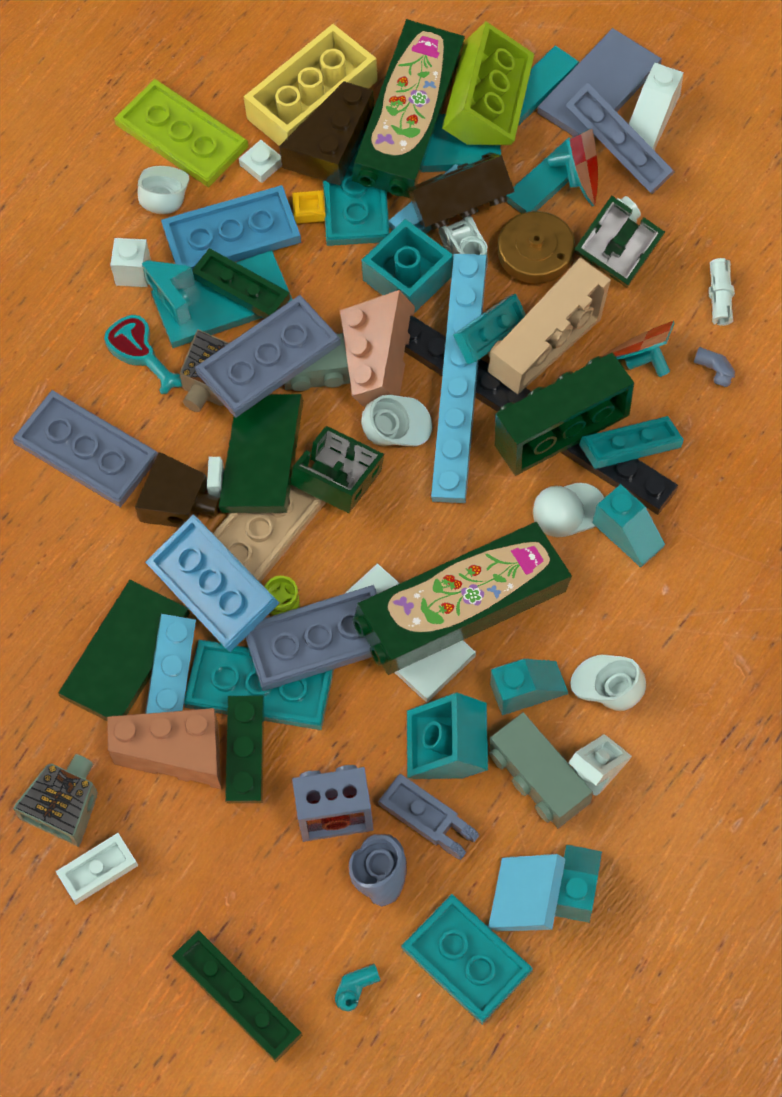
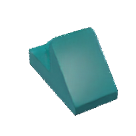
M150 260L143 262L142 267L147 283L177 323L182 325L189 321L191 318L188 306L191 305V302L184 290L195 284L192 268L187 265Z

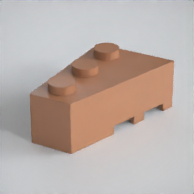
M400 290L340 310L352 397L364 408L368 403L382 395L400 396L405 363L403 362L405 344H409L410 334L408 333L410 316H414L415 306Z
M214 708L107 717L108 751L114 765L152 774H166L178 777V780L196 781L208 784L212 788L221 789L219 726Z

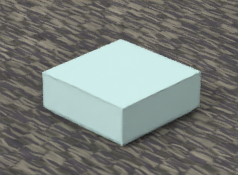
M209 457L207 477L209 495L219 498L225 471L221 457Z

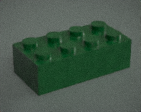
M613 352L604 357H595L585 367L575 372H566L551 385L545 388L538 387L531 391L526 398L516 403H507L501 407L495 414L494 446L513 474L517 476L579 443L582 437L596 434L630 416L634 381Z

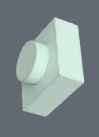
M262 140L257 142L239 158L240 166L261 183L282 166L281 155Z

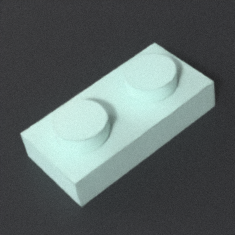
M119 833L55 872L75 905L136 868L138 864Z

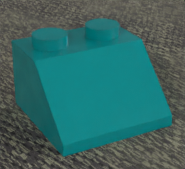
M456 692L407 711V778L463 779L488 770L486 702Z

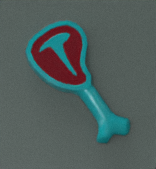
M129 315L119 319L108 328L105 333L104 342L111 354L117 359L130 365L147 366L160 379L161 394H168L173 387H182L180 374L170 372L159 361L153 348L149 345L150 329L144 318L138 315Z

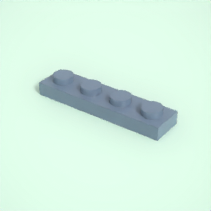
M588 82L565 104L588 129H593V134L651 194L675 173Z

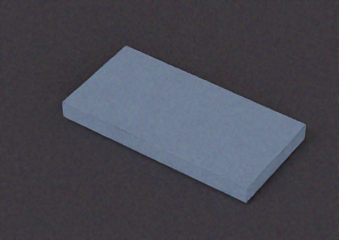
M612 28L538 106L537 113L572 136H576L588 130V128L565 104L587 82L618 112L645 83L654 63L661 64L662 58Z
M299 295L197 365L195 370L198 376L236 418L341 344V340L307 301Z
M51 390L13 437L15 445L120 508L152 468L158 455L157 451Z
M371 585L263 619L245 637L262 691L371 658V646L365 636L360 637L356 632L353 618L357 603L377 594L375 586Z

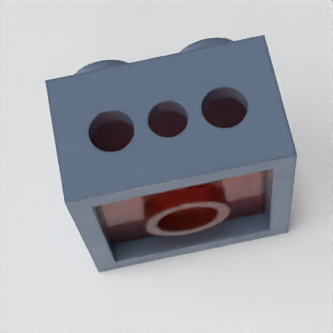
M344 765L338 767L335 772L321 774L320 771H307L300 774V777L292 778L297 817L303 842L374 831L365 767L357 768L355 765Z

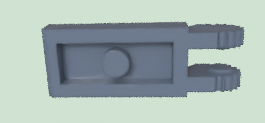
M402 774L397 776L378 801L379 806L434 845L437 846L439 844L443 850L457 859L461 860L466 852L460 844L445 835L452 826L457 833L471 842H475L479 837V833L460 819L458 813Z

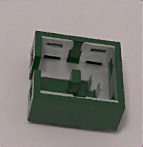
M611 195L575 247L574 252L628 288L664 236L665 231L644 217L640 225H638L629 218L633 209Z
M325 426L313 441L312 452L306 450L293 466L290 485L350 513L381 473L384 454ZM309 460L315 462L311 468H309Z

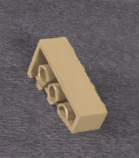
M580 257L502 341H498L491 348L488 372L516 394H519L601 320L611 279Z

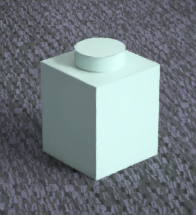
M114 238L110 266L116 286L148 287L142 267L143 262L151 261L146 239Z

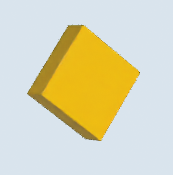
M324 190L292 193L296 224L325 221Z

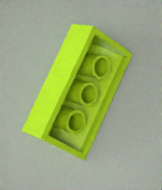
M485 21L464 41L442 129L467 145H511L515 141L534 53Z

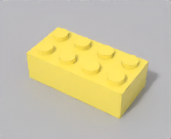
M332 24L244 96L247 120L280 146L343 81L368 89L378 81L376 57Z

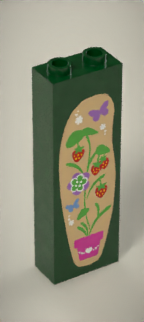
M406 19L354 162L353 182L360 183L365 187L385 190L395 196L410 198L407 189L417 185L436 125L461 57L465 36Z
M536 521L358 602L353 624L360 637L365 636L370 644V652L375 663L378 666L382 665L386 673L390 675L566 592L572 575Z

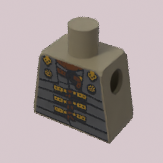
M199 329L195 333L180 371L182 387L188 391L183 403L194 412H200L207 400L219 406L224 405L198 376L195 367L229 344Z

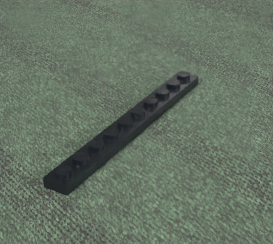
M410 316L408 327L410 339L409 344H405L404 352L443 376L446 337L416 317ZM481 359L478 360L475 398L498 412L507 403H516L526 398L531 392L529 389L524 388L519 394H516L488 372V363ZM580 442L561 452L613 487L617 488L621 484L646 508L659 515L678 488V484L638 459L594 469L580 447Z

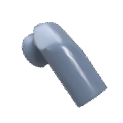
M699 347L694 363L714 369L716 371L713 379L714 383L724 387L730 386L732 377L735 378V370L727 358L716 352Z

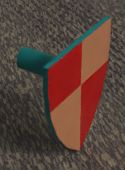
M590 128L567 140L569 152L549 155L548 164L551 168L566 165L570 188L579 186L590 205L595 206L598 191V159L593 129Z
M673 320L646 331L617 346L602 357L613 352L617 359L625 358L629 370L652 362L658 377L664 376L670 372V369L660 346L667 344L675 322Z

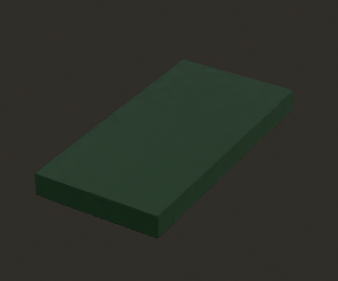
M269 394L238 417H233L219 501L221 513H287L292 469L295 462L304 401L301 394Z
M129 580L58 692L59 696L108 721L107 717L127 715L151 677L161 614L187 618L190 614L189 609Z

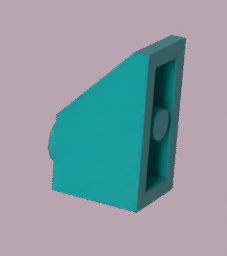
M621 484L597 504L592 523L640 568L664 548L665 543L646 507Z
M521 659L491 669L490 685L502 716L568 694L556 661Z
M566 845L564 854L565 864L555 916L590 923L602 851Z

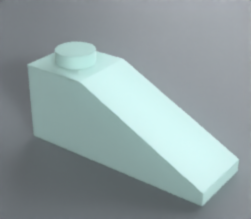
M654 63L643 85L629 125L653 150H655L680 97L684 72L658 63Z

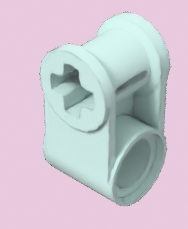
M471 215L464 217L463 220L439 228L442 243L446 250L453 254V258L454 254L486 255L488 267L487 244L478 231Z

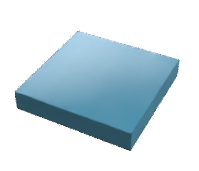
M558 854L502 858L488 927L496 932L552 930L565 858Z

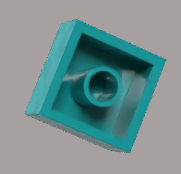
M404 219L361 260L363 281L382 296L400 290L415 306L414 313L452 278L453 254L407 219Z

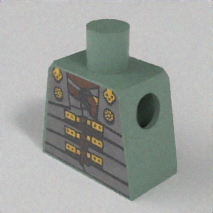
M78 754L74 755L66 770L54 764H48L15 804L13 809L18 818L79 847L98 795L94 784L86 780L94 764Z

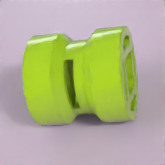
M275 576L265 584V588L280 602L269 613L270 616L300 608L298 588L295 581L290 577Z

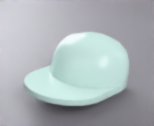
M152 166L144 169L138 180L139 204L147 211L156 214H170L177 211L184 201L185 191L189 184V175L183 170L170 166Z
M382 395L368 403L362 413L361 424L363 432L373 444L379 446H419L429 439L432 432V419L428 410L421 402L414 398Z
M574 483L564 487L550 486L541 491L535 499L533 507L534 522L537 521L546 535L557 538L592 529L595 527L592 521L596 506L604 499V496L596 487L586 483Z
M596 655L588 658L576 668L571 677V689L580 699L601 702L605 707L615 711H625L636 705L643 697L646 690V678L642 669L633 659L612 655Z

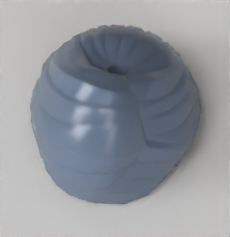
M374 834L362 843L360 849L352 853L349 861L351 882L359 892L369 897L374 904L381 907L395 902L400 896L407 872V861L403 847L390 834Z

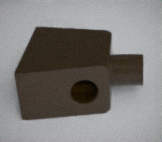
M159 452L135 505V509L140 522L180 528L193 514L198 517L199 513L216 517L220 511V498L208 494L207 477L205 474Z

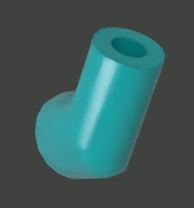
M375 964L347 973L341 978L335 994V1003L338 1008L347 1012L354 1010L358 1005L362 989L381 981Z

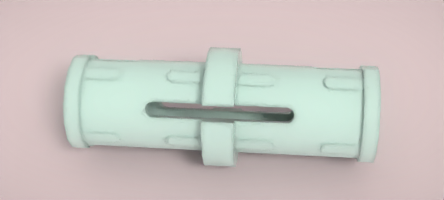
M725 258L714 259L710 262L711 286L708 289V294L712 299L713 324L717 323L719 326L729 325L733 322L732 297L735 294L734 286L731 285V262Z

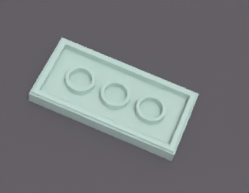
M377 563L346 593L374 585L378 594L400 583ZM462 640L394 673L428 703L476 657V652Z

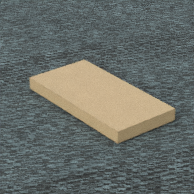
M291 485L287 513H230L213 534L261 583L326 502Z

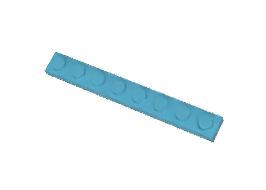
M454 254L431 494L432 502L466 503L478 361L467 365L453 334L483 313L487 268L486 255Z

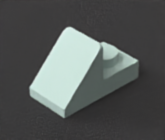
M604 734L575 752L569 764L574 767V771L593 791V795L597 796L632 756Z

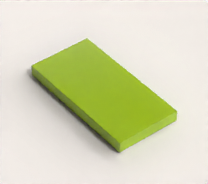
M156 79L114 118L116 126L208 188L249 147L248 140Z

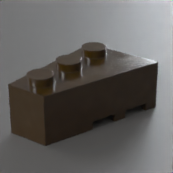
M343 81L279 146L282 168L340 186L370 121L374 109L373 90Z
M491 152L482 155V159L469 165L464 163L457 166V169L444 175L439 174L407 189L420 225L424 227L430 226L431 230L449 224L448 218L458 214L460 218L473 215L478 212V206L488 202L490 206L501 204L508 200V194L515 192L502 155Z

